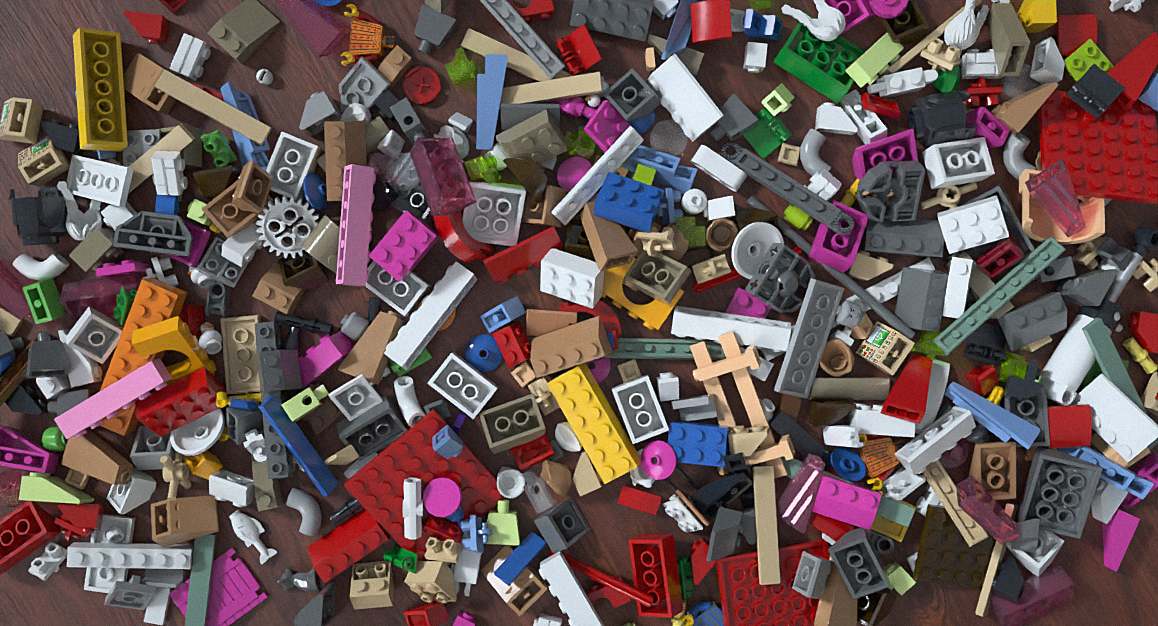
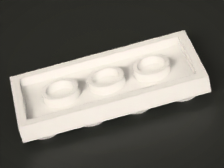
M72 155L66 182L67 188L74 195L125 207L133 169Z
M103 513L101 531L94 530L90 543H109L106 538V532L113 526L119 527L124 534L123 539L117 543H132L135 518ZM87 567L84 590L109 593L116 581L127 582L128 568Z

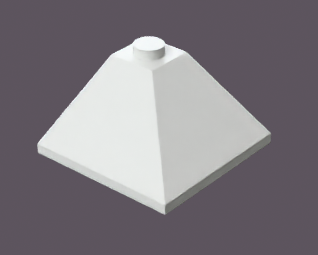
M468 182L462 221L469 235L483 243L506 246L516 245L526 194L524 187L507 183Z

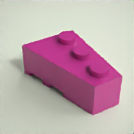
M340 331L332 336L329 334L325 335L319 340L321 344L317 347L314 345L306 351L308 355L304 358L303 356L299 358L302 387L305 388L331 370L335 364L344 360L345 356L356 345L355 340Z
M0 425L1 466L55 474L59 459L58 453L46 450L43 445L9 426Z

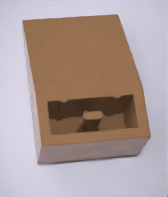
M137 52L123 75L124 89L155 110L168 115L177 99L155 87L165 69Z
M215 496L176 498L175 501L167 499L151 504L152 540L164 548L218 532V512Z
M505 545L480 571L503 600L521 616L547 590L548 583L530 565L526 567L510 586L496 577L494 572L514 551L510 545Z

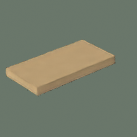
M260 315L220 318L227 394L261 392L254 325L261 323Z

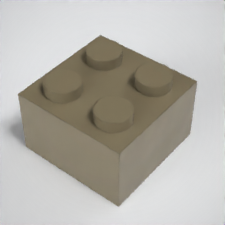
M96 227L69 256L85 272L96 273L95 269L103 268L102 264L113 263L116 259L121 258L125 254L126 248L113 246L115 236L113 230Z

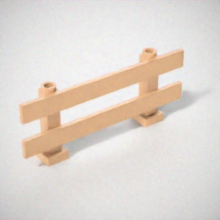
M734 331L720 335L718 338L726 359L713 363L705 341L690 345L698 367L693 370V376L696 381H703L708 394H714L719 425L731 426L730 430L737 426L718 377L719 375L732 372L752 426L756 424L769 426L747 366H750L753 370L759 368L762 363L756 346H749L745 353H741ZM770 429L768 435L760 444V448H757L751 456L746 457L752 471V465L766 461L767 465L774 467V478L787 475L781 457L785 456L786 460L793 459L795 449L789 434L781 436L780 442L776 443Z

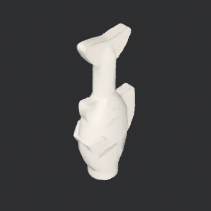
M239 510L229 516L237 537L244 540L247 547L254 544L261 553V564L277 553L275 549L266 548L259 539V534L265 530L258 520L241 513Z

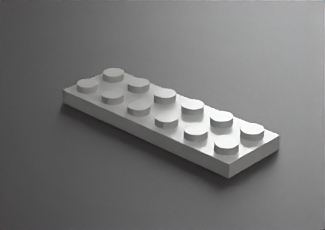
M811 278L774 388L775 391L808 398L844 288Z

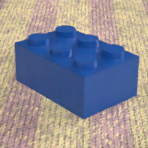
M608 172L595 200L594 215L650 233L662 204L664 190Z
M672 421L669 422L668 444L674 449L677 462L725 467L726 464L723 456L729 455L728 434L731 426Z

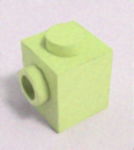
M781 83L761 103L775 116L780 111L784 113L792 106L790 102L794 96Z
M194 199L188 206L187 217L204 225L210 226L212 224L211 219L202 211V208L208 203Z
M889 563L885 567L889 574L890 587L888 588L890 590L894 588L900 595H903L916 583L898 563Z

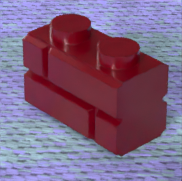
M1009 234V237L1001 239L977 257L978 267L990 279H993L1024 257L1023 248Z

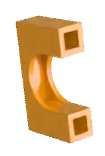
M636 258L630 264L605 270L602 297L608 296L613 299L612 304L619 309L623 306L629 310L627 314L637 320L639 317L644 320L643 325L650 330L654 328L659 330L684 293L683 290L679 289L669 305L656 299L646 305H637L625 297L622 289L623 279Z
M179 316L133 331L132 346L141 357L164 350H176L188 356L185 361L166 367L172 379L166 382L167 385L203 367L214 375L216 371L214 361H210L206 350L200 347L196 336H192L188 325L185 322L183 323Z

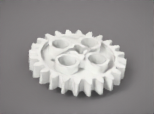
M284 195L282 201L276 197L275 204L269 201V208L264 206V213H259L258 215L262 220H257L256 224L262 226L257 228L258 233H263L259 240H266L263 246L270 245L269 252L275 249L277 250L276 256L283 252L285 258H287L288 253H291L293 258H295L297 252L300 256H303L304 249L301 244L320 222L316 221L319 218V214H313L315 209L313 207L308 208L309 202L302 204L301 197L298 201H295L294 195H292L290 200H287L286 195ZM293 210L296 216L288 217L286 211ZM301 216L303 217L302 220L296 222V223L293 225V228H292V229H291V228H288V229H286L279 237H275L276 234L282 232V231L285 229L286 224H287L288 226H290V225H292L299 217H301ZM270 222H278L280 228L275 229L271 227ZM300 225H305L308 228V231L301 232L299 231L298 227ZM288 236L292 238L293 242L285 243L283 237Z

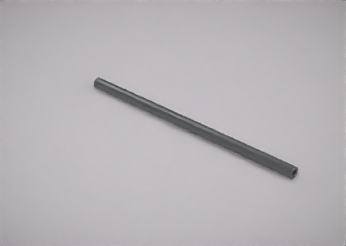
M753 195L746 202L751 207L772 212ZM778 217L779 231L809 255L812 245ZM816 261L903 336L910 340L915 335L912 329L848 275Z

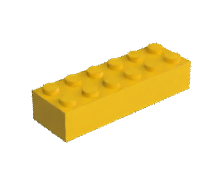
M79 28L73 34L80 149L121 152L128 147L120 33Z
M586 363L569 369L547 383L604 484L639 466L641 458Z

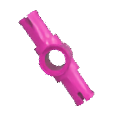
M579 96L548 101L552 104H560L561 112L572 118L583 116L591 119L597 111L589 107L584 102L585 100Z

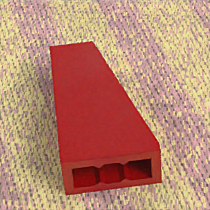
M1155 32L1107 73L1125 87L1116 100L1126 109H1129L1138 99L1158 64V35Z
M916 354L912 355L885 399L881 414L918 424L921 423L926 412L932 358Z

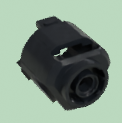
M966 90L917 98L913 107L908 109L907 114L909 130H914L915 141L918 140L922 146L927 148L935 144L972 138L976 128L975 125L966 126V115L962 101L970 99V94Z
M41 187V190L38 191V197L15 198V190L10 189L8 199L11 204L13 226H17L18 237L23 240V245L60 243L59 237L65 236L68 231L66 228L65 199L58 196L57 187Z

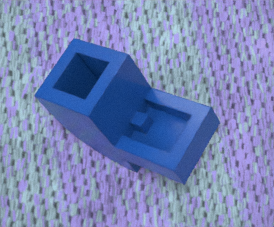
M746 9V14L743 18L745 35L756 39L780 41L783 26L781 19L776 15H760L754 9Z

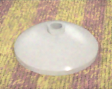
M755 222L739 232L732 247V261L740 275L751 279L772 244H784L782 235L776 227L765 222Z
M220 408L171 431L170 441L173 448L182 455L192 456L200 454L213 446L224 428L225 418Z

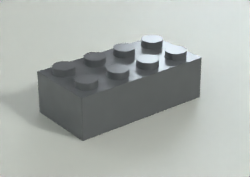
M574 0L570 25L580 27L585 24L587 29L646 41L654 0Z

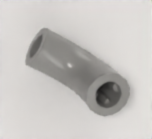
M814 129L808 131L800 147V160L804 169L811 177L816 172L821 173L824 169L829 172L831 168L819 156V150L826 138Z
M1013 132L1003 150V161L1008 172L1019 180V176L1025 169L1036 170V167L1029 164L1023 157V153L1030 140L1021 133Z
M292 488L286 506L301 512L303 518L299 532L316 537L319 533L322 519L320 506L313 496L302 490Z

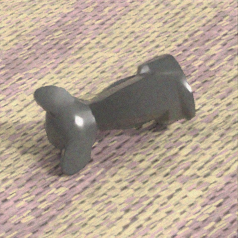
M314 568L309 572H299L293 574L291 569H286L281 580L277 581V584L283 585L284 591H289L294 586L304 591H321L320 576Z

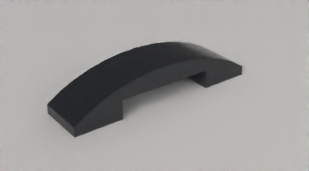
M743 452L723 456L729 472L731 471L732 475L743 472L753 481L752 468ZM754 481L750 487L739 495L743 508L755 506Z

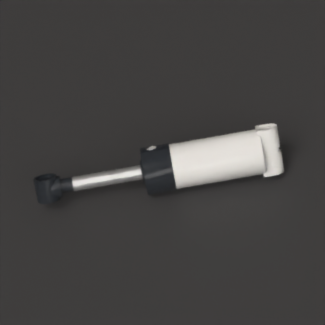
M1141 226L1135 230L1133 235L1135 245L1132 251L1133 255L1120 270L1099 306L1080 307L1076 318L1041 372L1039 380H1035V382L1043 383L1042 387H1046L1047 398L1058 406H1068L1073 402L1077 395V389L1096 360L1082 328L1097 317L1102 319L1110 336L1114 331L1120 332L1123 329L1119 323L1124 317L1125 311L1115 302L1146 252H1150L1152 248H1158V229Z

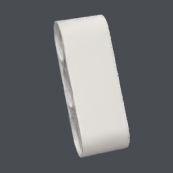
M704 145L700 146L691 160L695 166L735 192L738 191L747 177V174Z

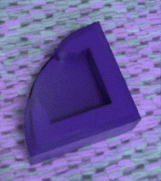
M462 413L458 414L452 428L458 436L466 418V415Z

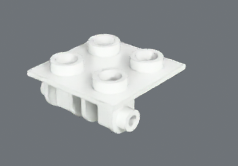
M674 494L669 498L670 501L662 504L666 508L667 514L677 520L678 526L683 531L688 533L703 529L698 521L699 518L691 512V509H686L687 505H683L685 502L679 496Z

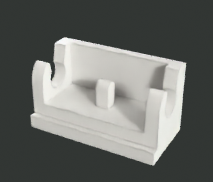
M902 466L882 483L881 491L884 496L901 501L923 484L926 478L923 475H913Z

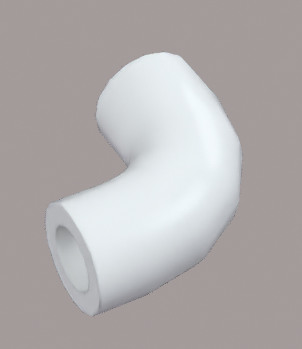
M55 252L43 262L35 260L29 253H24L16 258L13 266L29 279L44 281L61 274L69 266V263L64 257Z
M402 376L394 381L395 393L401 412L408 425L412 427L425 416V413L417 401L413 379L408 376Z

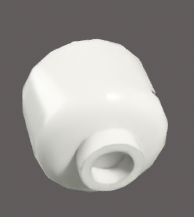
M699 189L688 190L682 197V208L688 214H699L707 205V197Z

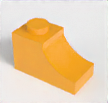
M208 450L197 455H183V459L192 473L209 480L211 474L218 472L223 467L217 456Z

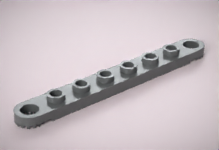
M735 142L723 145L721 156L748 176L840 235L851 233L854 227V221L851 216H848L830 202L747 149H743L738 144H735ZM728 149H734L736 153L735 155L730 156L726 154V151ZM846 221L849 227L843 229L839 227L838 223Z

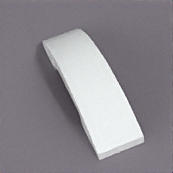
M932 358L926 412L921 423H915V433L917 434L924 431L935 420L948 380L949 363Z

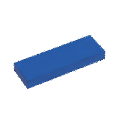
M531 531L497 568L494 575L510 586L544 549L547 542Z

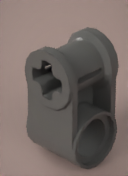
M218 281L212 282L209 285L205 306L206 316L217 315L222 316V318L229 316L230 286ZM218 285L222 286L223 292L221 295H219L216 290Z
M866 529L877 552L889 554L893 551L894 543L888 536L872 529ZM887 540V545L884 548H880V541Z

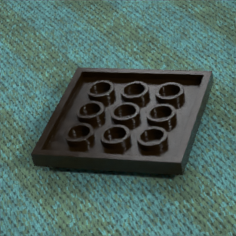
M928 504L912 579L917 582L982 588L991 559L1000 514L971 509L989 537L970 547L945 507Z

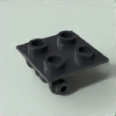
M1093 64L1065 95L1097 119L1121 94L1125 87L1097 65Z
M983 323L967 337L963 357L1000 366L1001 361H1005L1007 358V353H1004L1007 339L1002 328Z

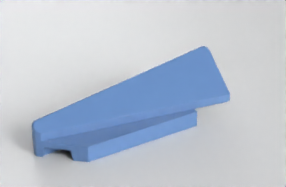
M698 0L680 1L661 59L664 60L667 56L676 52L677 54L684 52L692 29L690 4L696 3Z
M485 54V74H477L476 149L491 150L493 147L508 60L507 55Z
M227 82L221 87L225 103L259 121L250 95L246 92L240 93L233 88L231 82ZM232 130L242 167L249 161H254L266 171L269 160L265 152L270 149L267 139L260 145Z
M639 145L621 165L632 172L636 171L638 163L656 169L653 181L675 191H680L682 194L692 189L698 170L679 165L681 158Z
M952 382L944 392V395L950 398L953 403L960 408L969 410L976 421L1005 443L1012 437L1026 449H1029L1040 433L1039 427L956 382Z
M1088 446L1057 448L1061 452L1101 466L1103 469L1100 478L1123 491L1127 490L1142 500L1154 485L1152 481L1136 476L1134 472Z

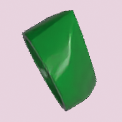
M956 65L952 70L947 69L946 71L940 69L937 72V79L932 81L934 89L938 93L957 91L961 83L959 66Z

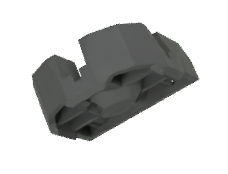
M918 161L879 162L877 166L869 169L865 176L859 180L856 198L861 209L877 222H883L884 218H889L892 221L915 220L925 168ZM891 166L894 167L893 176H892V170H891V168H890ZM862 191L873 192V195H863ZM890 192L894 193L890 198H887Z
M773 243L745 290L779 313L794 312L802 307L805 298L804 296L800 299L794 294L799 287L806 290L804 292L806 294L811 278L815 279V275L810 262L786 245ZM779 283H783V289L781 290L779 289Z

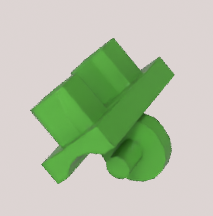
M219 130L201 136V140L204 143L203 147L207 152L211 153L216 167H223L228 163L236 161L237 157L228 145L230 143L229 139L223 137Z

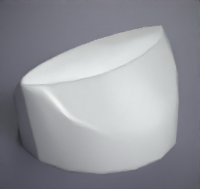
M353 103L345 109L340 120L365 121L367 125L371 122V114L364 105Z
M559 423L555 430V439L558 445L568 451H580L582 444L570 423Z
M503 466L497 476V488L502 496L514 499L524 490L525 479L519 471Z

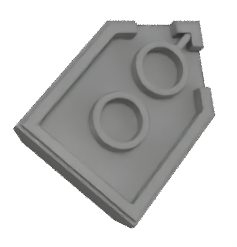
M364 57L358 60L338 85L341 95V112H344L353 103L362 104L369 110L373 106L374 101L390 85V82Z

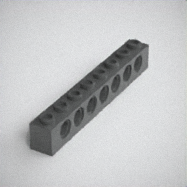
M272 321L254 324L257 355L259 352L282 350L281 327L279 323ZM260 380L262 403L271 394H275L282 404L287 402V391L262 394ZM263 414L268 479L294 476L293 455Z

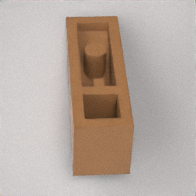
M398 45L389 53L377 69L390 82L387 88L389 91L415 62Z

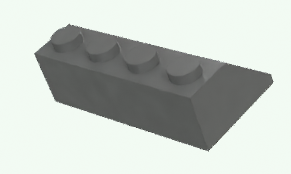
M868 217L860 242V251L941 258L943 257L944 236L939 220L916 218L912 221H892L889 218H884L883 222H877Z

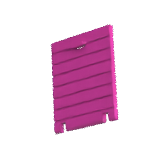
M233 547L213 562L206 626H229L268 597L265 592L261 595L257 593L261 586L242 559L239 557L235 561L231 556L236 553ZM190 578L169 593L185 617Z

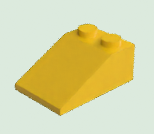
M1056 0L1023 1L1017 16L1026 33L1042 32L1057 23Z

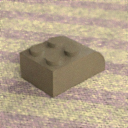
M547 109L496 135V140L509 158L531 157L535 163L539 161L542 164L567 151L565 136Z
M325 215L301 246L311 256L337 274L340 225Z
M643 249L624 278L639 291L669 305L690 275L691 270L687 266L659 252L655 257L649 256L647 250Z
M534 393L479 413L489 447L494 454L535 440L546 432Z

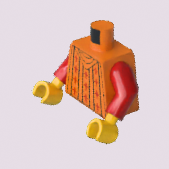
M353 4L346 5V7L351 8L352 13L344 12V15L346 17L355 16V18H352L349 52H344L340 55L347 57L348 61H342V65L345 66L349 63L355 65L361 57L373 63L379 57H383L384 47L395 48V37L385 36L386 32L380 21L362 10H357Z
M858 433L859 442H863V446L857 448L864 462L866 474L871 478L874 477L869 479L867 483L874 484L872 490H880L883 486L882 483L893 472L895 465L899 463L895 453L905 445L902 440L892 443L891 438L885 435Z

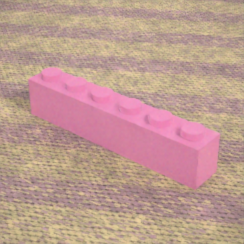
M351 164L344 168L336 284L366 286L369 278L367 263L370 260V252L368 247L372 237L370 232V224L373 220L371 206L374 202L373 185L376 181L373 167Z
M155 359L56 417L54 420L66 439L75 436L77 439L87 433L85 429L89 427L94 429L103 424L102 419L107 417L109 420L118 415L119 412L117 410L122 407L126 410L135 405L134 400L139 398L141 401L150 396L151 390L156 389L158 391L167 386L166 382L172 379L161 359Z

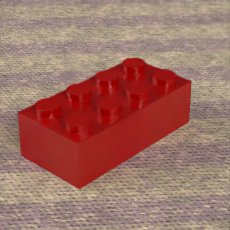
M203 367L158 391L152 392L150 396L141 401L140 399L136 400L137 420L161 437L219 409L220 407L216 405L217 393H226L225 385Z
M639 534L629 539L635 588L654 598L651 607L637 602L638 615L673 618L684 611L673 534Z

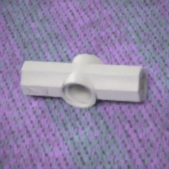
M413 477L404 479L403 518L405 538L417 539L422 534L423 499H421V479Z

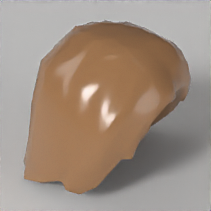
M725 218L714 220L707 228L706 240L710 247L716 251L728 249L738 235V225Z
M669 223L667 227H671L675 233L673 241L676 247L675 250H662L659 253L678 261L687 251L689 241L684 238L683 233L677 229V226Z
M833 338L826 342L819 364L831 376L841 377L852 371L854 356L843 340Z
M545 460L542 463L541 477L555 493L564 496L570 490L573 483L570 470L566 465Z

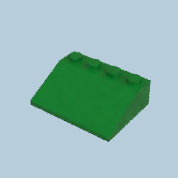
M805 12V14L808 15L811 19H815ZM798 22L773 62L838 104L854 81L845 70L860 58L865 51L841 35L832 41H822L814 36L807 26Z

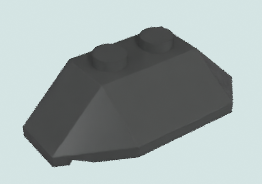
M141 211L123 224L116 226L113 246L166 255L190 256L193 236L181 216Z

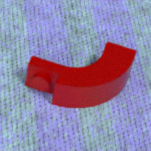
M445 205L433 212L435 226L441 240L457 258L468 263L474 259H485L486 256L493 253L492 245L477 241L469 235L462 221L461 209Z
M601 300L597 302L593 309L578 303L572 305V302L562 303L561 308H557L560 312H588L595 317L601 316L605 330H618V335L622 334L616 314Z

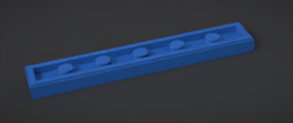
M271 394L259 406V409L321 494L328 496L338 485V481L295 421L292 422L277 396Z

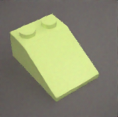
M30 472V476H22L19 500L75 504L91 503L94 501V498L64 482L59 477L50 476L51 473Z

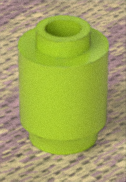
M791 204L784 211L786 215L784 219L798 229L805 230L813 220L810 215Z

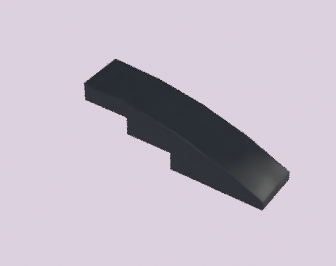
M781 410L769 423L781 436L789 434L793 447L815 467L826 471L832 465L831 454L784 411Z

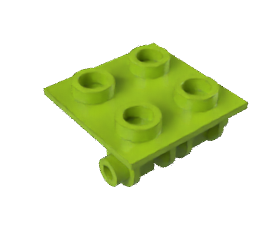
M1091 39L1086 41L1069 57L1063 59L1064 67L1069 71V75L1074 77L1073 80L1076 81L1093 64L1106 73L1114 67Z

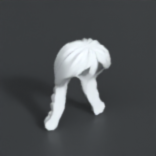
M814 0L819 11L818 19H811L802 11L791 8L789 5L785 4L782 7L784 14L792 15L793 18L807 26L810 32L822 41H832L844 31L846 25L844 14L833 7H829L824 0Z
M966 0L964 11L956 16L945 29L944 41L948 46H955L960 50L972 46L979 35L981 26L986 20L990 8L987 5H983L975 19V0Z
M58 182L57 187L63 193L66 207L68 208L66 218L67 231L72 238L82 241L96 227L102 228L101 201L92 199L89 210L84 214L78 210L77 202L67 188L66 182Z

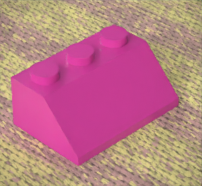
M824 0L829 7H833L844 14L846 25L841 34L875 15L869 6V0Z
M910 129L856 148L852 157L855 176L861 180L867 171L877 166L879 162L918 161L914 130Z
M823 474L812 512L870 530L882 494L881 492Z

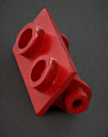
M429 513L427 523L425 522L422 527L426 534L436 538L439 534L442 535L440 538L442 541L450 539L456 543H461L462 529L440 517Z

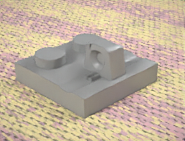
M135 575L132 576L129 582L116 581L106 596L104 605L144 610L156 594V586L140 584V576Z

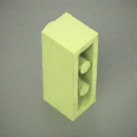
M886 33L845 71L860 87L866 83L871 85L878 78V72L881 75L890 67L888 63L892 65L900 57L898 53L904 47L900 43H893L888 33Z

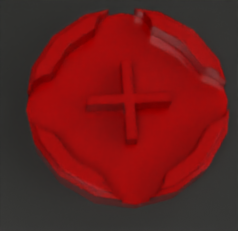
M417 66L410 69L405 75L403 90L407 98L413 103L427 105L439 97L441 81L433 69Z

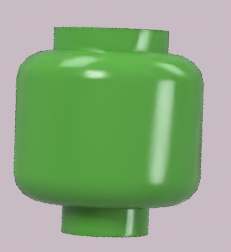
M59 426L46 429L42 437V443L46 450L50 452L65 451L68 439H66Z

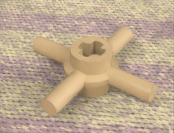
M975 182L959 188L953 185L941 187L937 191L936 197L920 202V206L924 210L940 203L942 206L949 207L950 209L958 207L957 203L960 201L961 195L977 189V185Z
M176 450L174 461H171L167 456L160 458V462L164 465L163 478L165 482H170L168 500L170 501L176 500L179 483L185 489L191 487V482L188 480V465L182 463L183 455Z

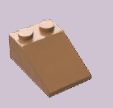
M1056 82L1042 83L1002 102L993 108L991 113L1010 129L1009 132L1019 133L1059 84Z
M239 180L202 208V211L227 238L251 226L257 220H261L258 217L259 213L243 211L232 204L233 194L236 191ZM269 195L267 196L265 203V207L268 208L269 201L274 203V200Z
M1015 441L975 444L969 472V494L974 499L986 501L1016 498Z

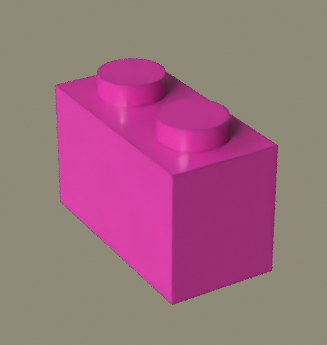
M985 107L966 113V126L975 125L976 128L972 139L985 137L988 149L1004 144L1010 129Z

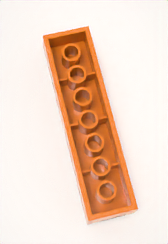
M153 277L141 280L100 391L155 359L160 358L162 361L165 350L145 357L139 355L132 346L133 331L179 316L187 292ZM135 405L126 410L122 407L117 410L119 412L118 415L109 420L107 417L102 419L103 424L100 425L123 436L134 432L139 421L137 420Z

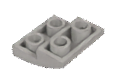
M216 236L196 270L234 288L248 262L240 267L221 256L222 244L225 241Z

